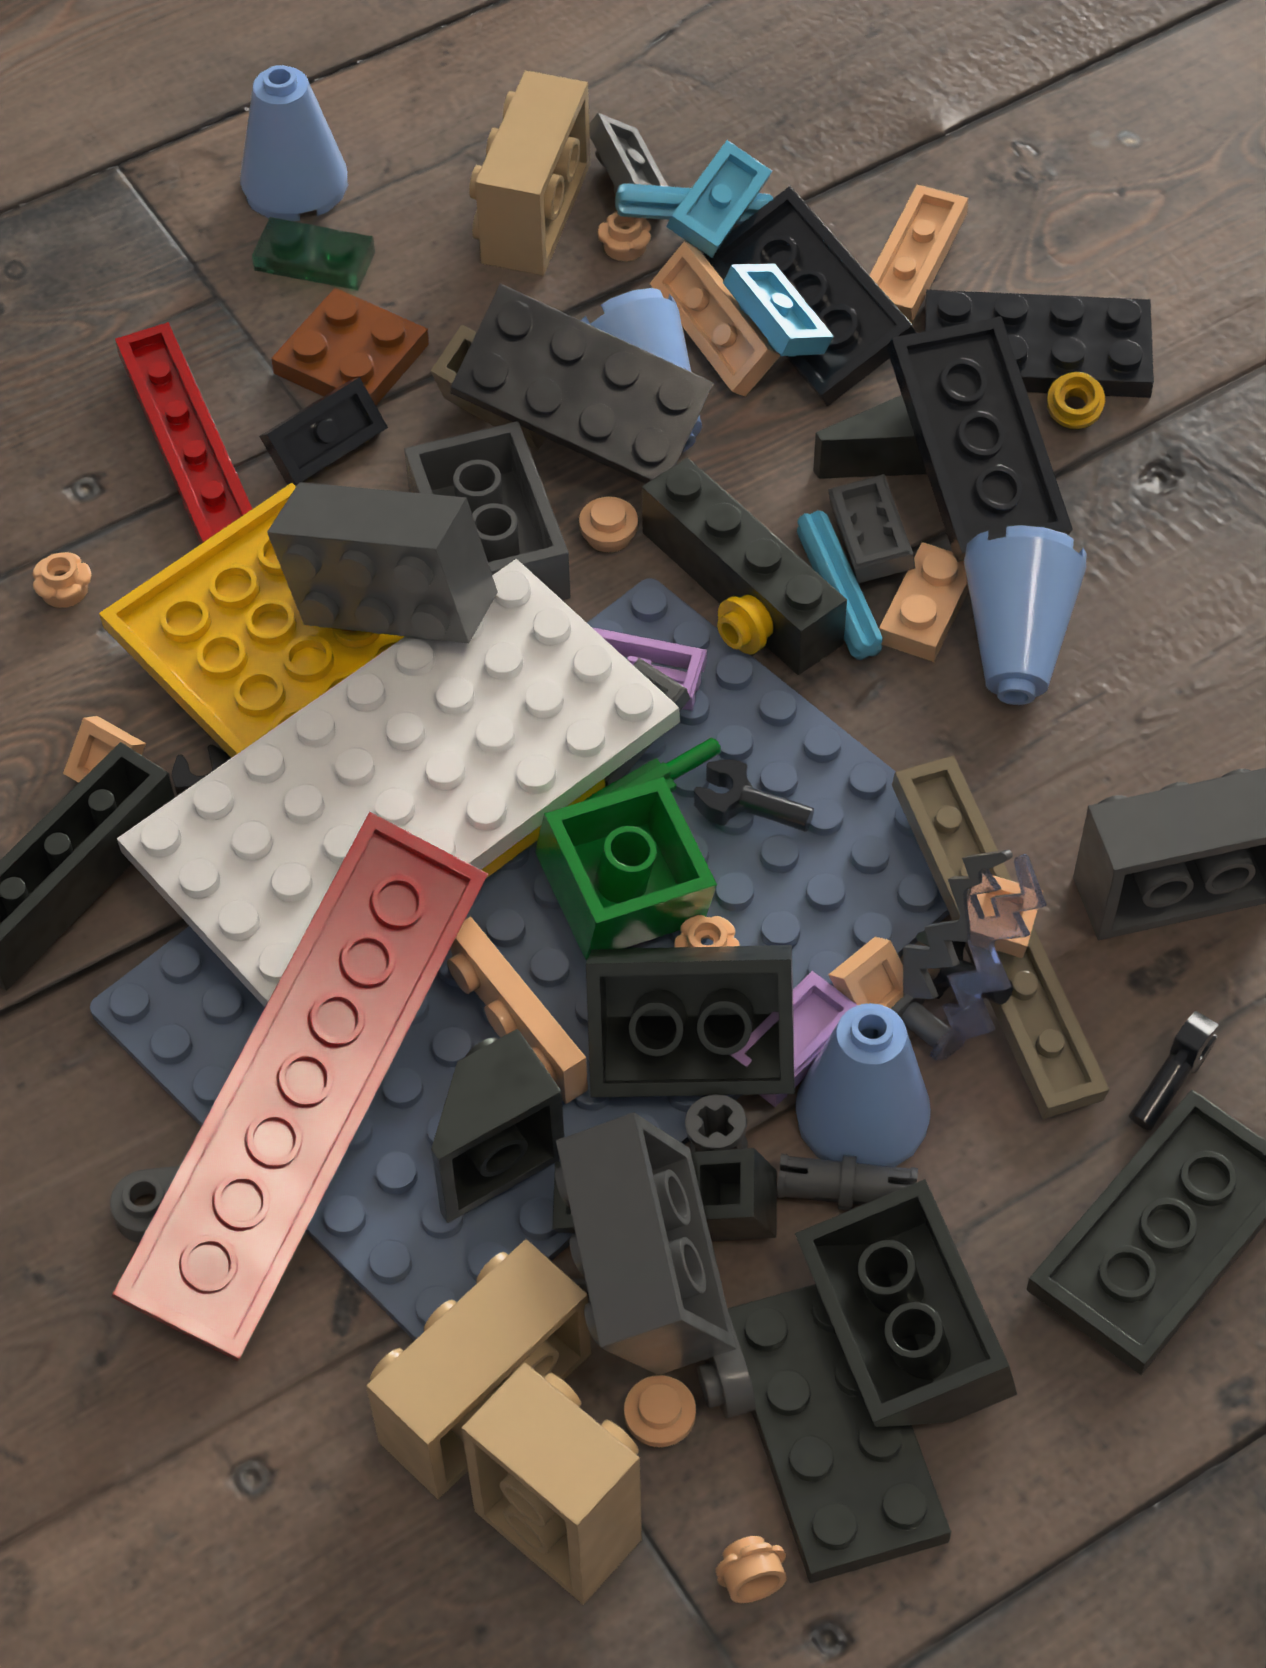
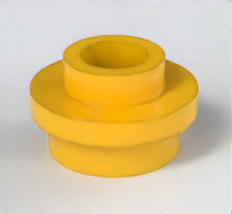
M1071 372L1062 375L1053 382L1048 391L1047 408L1049 414L1058 424L1071 429L1088 427L1095 423L1103 412L1105 405L1103 388L1089 374ZM1076 396L1081 398L1086 405L1081 409H1073L1066 405L1065 400Z
M752 595L732 596L724 600L718 607V631L729 647L736 650L739 649L741 652L750 655L764 648L767 638L773 633V621L767 608L760 600Z

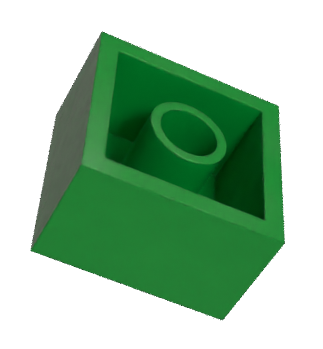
M664 777L544 813L535 853L586 961L592 949H624L679 931L681 925L690 917L696 915L706 917L717 883Z

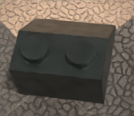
M518 1029L499 1039L488 1038L479 1042L463 1059L456 1063L431 1147L440 1212L447 1223L549 1167L555 1161L560 1160L556 1140L564 1138L562 1091Z

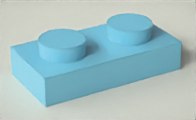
M726 140L671 215L666 227L712 258L766 184L772 170Z
M775 264L731 265L723 284L738 301L741 310L753 320L765 335L772 349L778 352L780 356L789 357L817 355L826 352L834 336Z

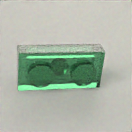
M270 217L252 253L254 271L359 290L375 254L374 237Z

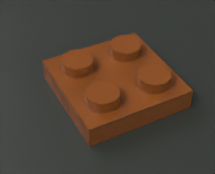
M334 288L271 358L273 372L321 396L327 395L351 379L360 377L373 402L377 405L429 345L428 328L338 288Z

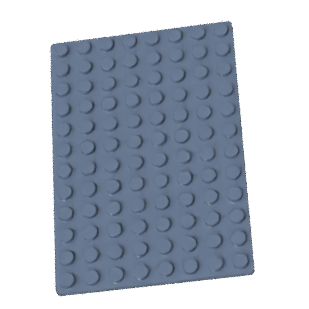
M647 578L642 580L587 622L593 628L707 650V663L704 672H701V683L698 691L695 692V703L692 711L681 709L680 722L656 739L627 774L655 758L660 763H667L709 738L716 739L721 746L720 754L675 779L676 790L672 792L717 883L706 917L720 916L728 920L735 928L734 938L739 941L740 946L792 945L793 989L811 971L834 987L828 974L874 937L891 940L898 956L901 957L904 946L908 944L914 945L919 941L916 939V936L919 932L925 931L924 927L940 923L950 914L891 785L896 771L750 654H745L739 649L736 650L729 647L714 625L656 579ZM652 662V665L687 672V669ZM725 759L746 763L747 779L753 788L814 808V815L807 832L745 811L738 813L724 826L708 821L694 806V789L702 787L711 789L716 793H726L730 790L707 782V763ZM537 840L486 878L466 919L470 916L586 1056L588 1091L567 1104L562 1100L564 1137L635 1112L685 1145L690 1141L685 1129L686 1113L693 1103L709 1095L590 1097L586 988L587 961L536 856ZM190 926L95 997L90 1004L93 1019L201 1127L265 1008ZM679 930L624 949L674 948L675 938L681 935V931ZM706 938L701 941V944L712 945L713 941ZM451 948L305 1231L414 1341L424 1333V1326L427 1320L440 1305L448 1300L459 1301L476 1285L480 1271L494 1256L501 1252H506L509 1255L527 1239L552 1261L570 1245V1236L574 1234L556 1232L552 1229L555 1163L449 1223L446 1222L440 1212L431 1147L456 1063L463 1059L479 1042L488 1038H500L487 1019L484 1010L485 1003L475 991L466 994L451 975L447 965V960L452 957ZM726 1095V1096H728V1097H730V1098H732V1099H734V1100H737L741 1095Z

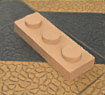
M916 185L869 275L911 324L926 297V290L930 289L967 215L968 209L967 197L921 185Z
M684 241L653 278L650 285L654 289H659L664 298L668 299L669 295L674 298L679 308L682 327L729 389L746 397L777 361L780 354L771 348L765 335L753 320L741 310L738 301L723 284V279L702 252L694 245Z
M470 916L465 919L451 946L452 957L447 960L450 973L458 986L466 994L475 991L485 1003L484 1010L487 1019L500 1038L516 1029L521 1032L562 1091V1100L565 1104L588 1091L586 1056Z

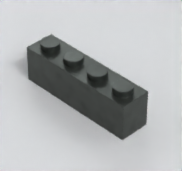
M688 457L642 486V533L720 604L732 596L752 595L760 600L767 608L773 621V633L767 638L765 646L798 676L844 644L847 599Z
M122 742L99 762L0 860V987L5 991L132 864L121 852L117 838L175 798L169 773Z

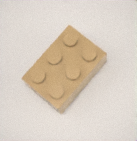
M525 70L516 92H508L503 107V121L499 128H492L487 141L486 159L482 166L476 165L470 179V198L477 201V211L473 221L472 233L473 238L480 241L481 263L544 276L590 167L588 82Z
M527 1239L509 1255L506 1252H501L494 1256L480 1271L476 1285L457 1302L455 1300H448L440 1305L427 1320L423 1334L404 1351L398 1348L388 1353L374 1368L366 1388L378 1442L431 1494L439 1499L468 1472L461 1427L524 1362L543 1378L548 1373H552L564 1380L591 1355L590 1332L584 1314L585 1305L588 1303V1294Z
M524 1362L461 1427L474 1511L584 1605L642 1540L640 1457L637 1456L639 1451L632 1438L618 1425L609 1420H605L600 1425L579 1408L581 1406L579 1397L565 1381L552 1373H548L543 1378Z

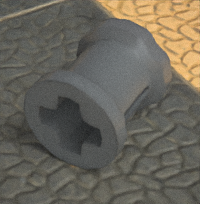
M713 1094L702 1097L692 1104L686 1113L685 1129L688 1139L691 1141V1152L748 1148V1141L745 1137L747 1118L743 1107L736 1100L726 1095Z

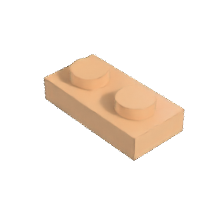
M922 542L914 557L915 568L907 571L879 630L883 637L882 645L934 662L969 588L964 561L958 562L951 551Z

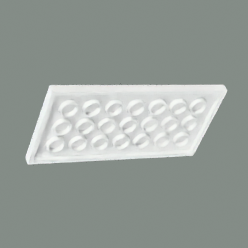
M517 558L492 575L498 593L469 644L405 636L117 838L123 855L264 1007H266L369 811L481 870L542 825L544 813L569 805L680 722L679 707Z

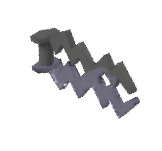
M1010 850L969 855L962 858L968 876H953L948 879L960 913L959 920L935 923L924 927L929 946L908 944L903 947V997L891 1009L901 1017L908 1029L933 1048L929 1056L935 1060L947 1059L964 1045L966 1039L995 1030V1026L980 993L1001 991L1012 987L995 948V941L1025 938L1031 935L1019 912L1039 909L1047 905L1031 861L1026 854H1022L1014 859L1021 893L996 895L990 898L996 916L986 917L977 894L995 892L1002 889L989 869L1010 860L1012 852ZM952 941H961L968 943L977 970L955 972L947 976L959 1003H947L942 1006L951 1025L950 1028L924 1008L922 1004L925 999H934L939 996L927 969L953 967L960 964Z

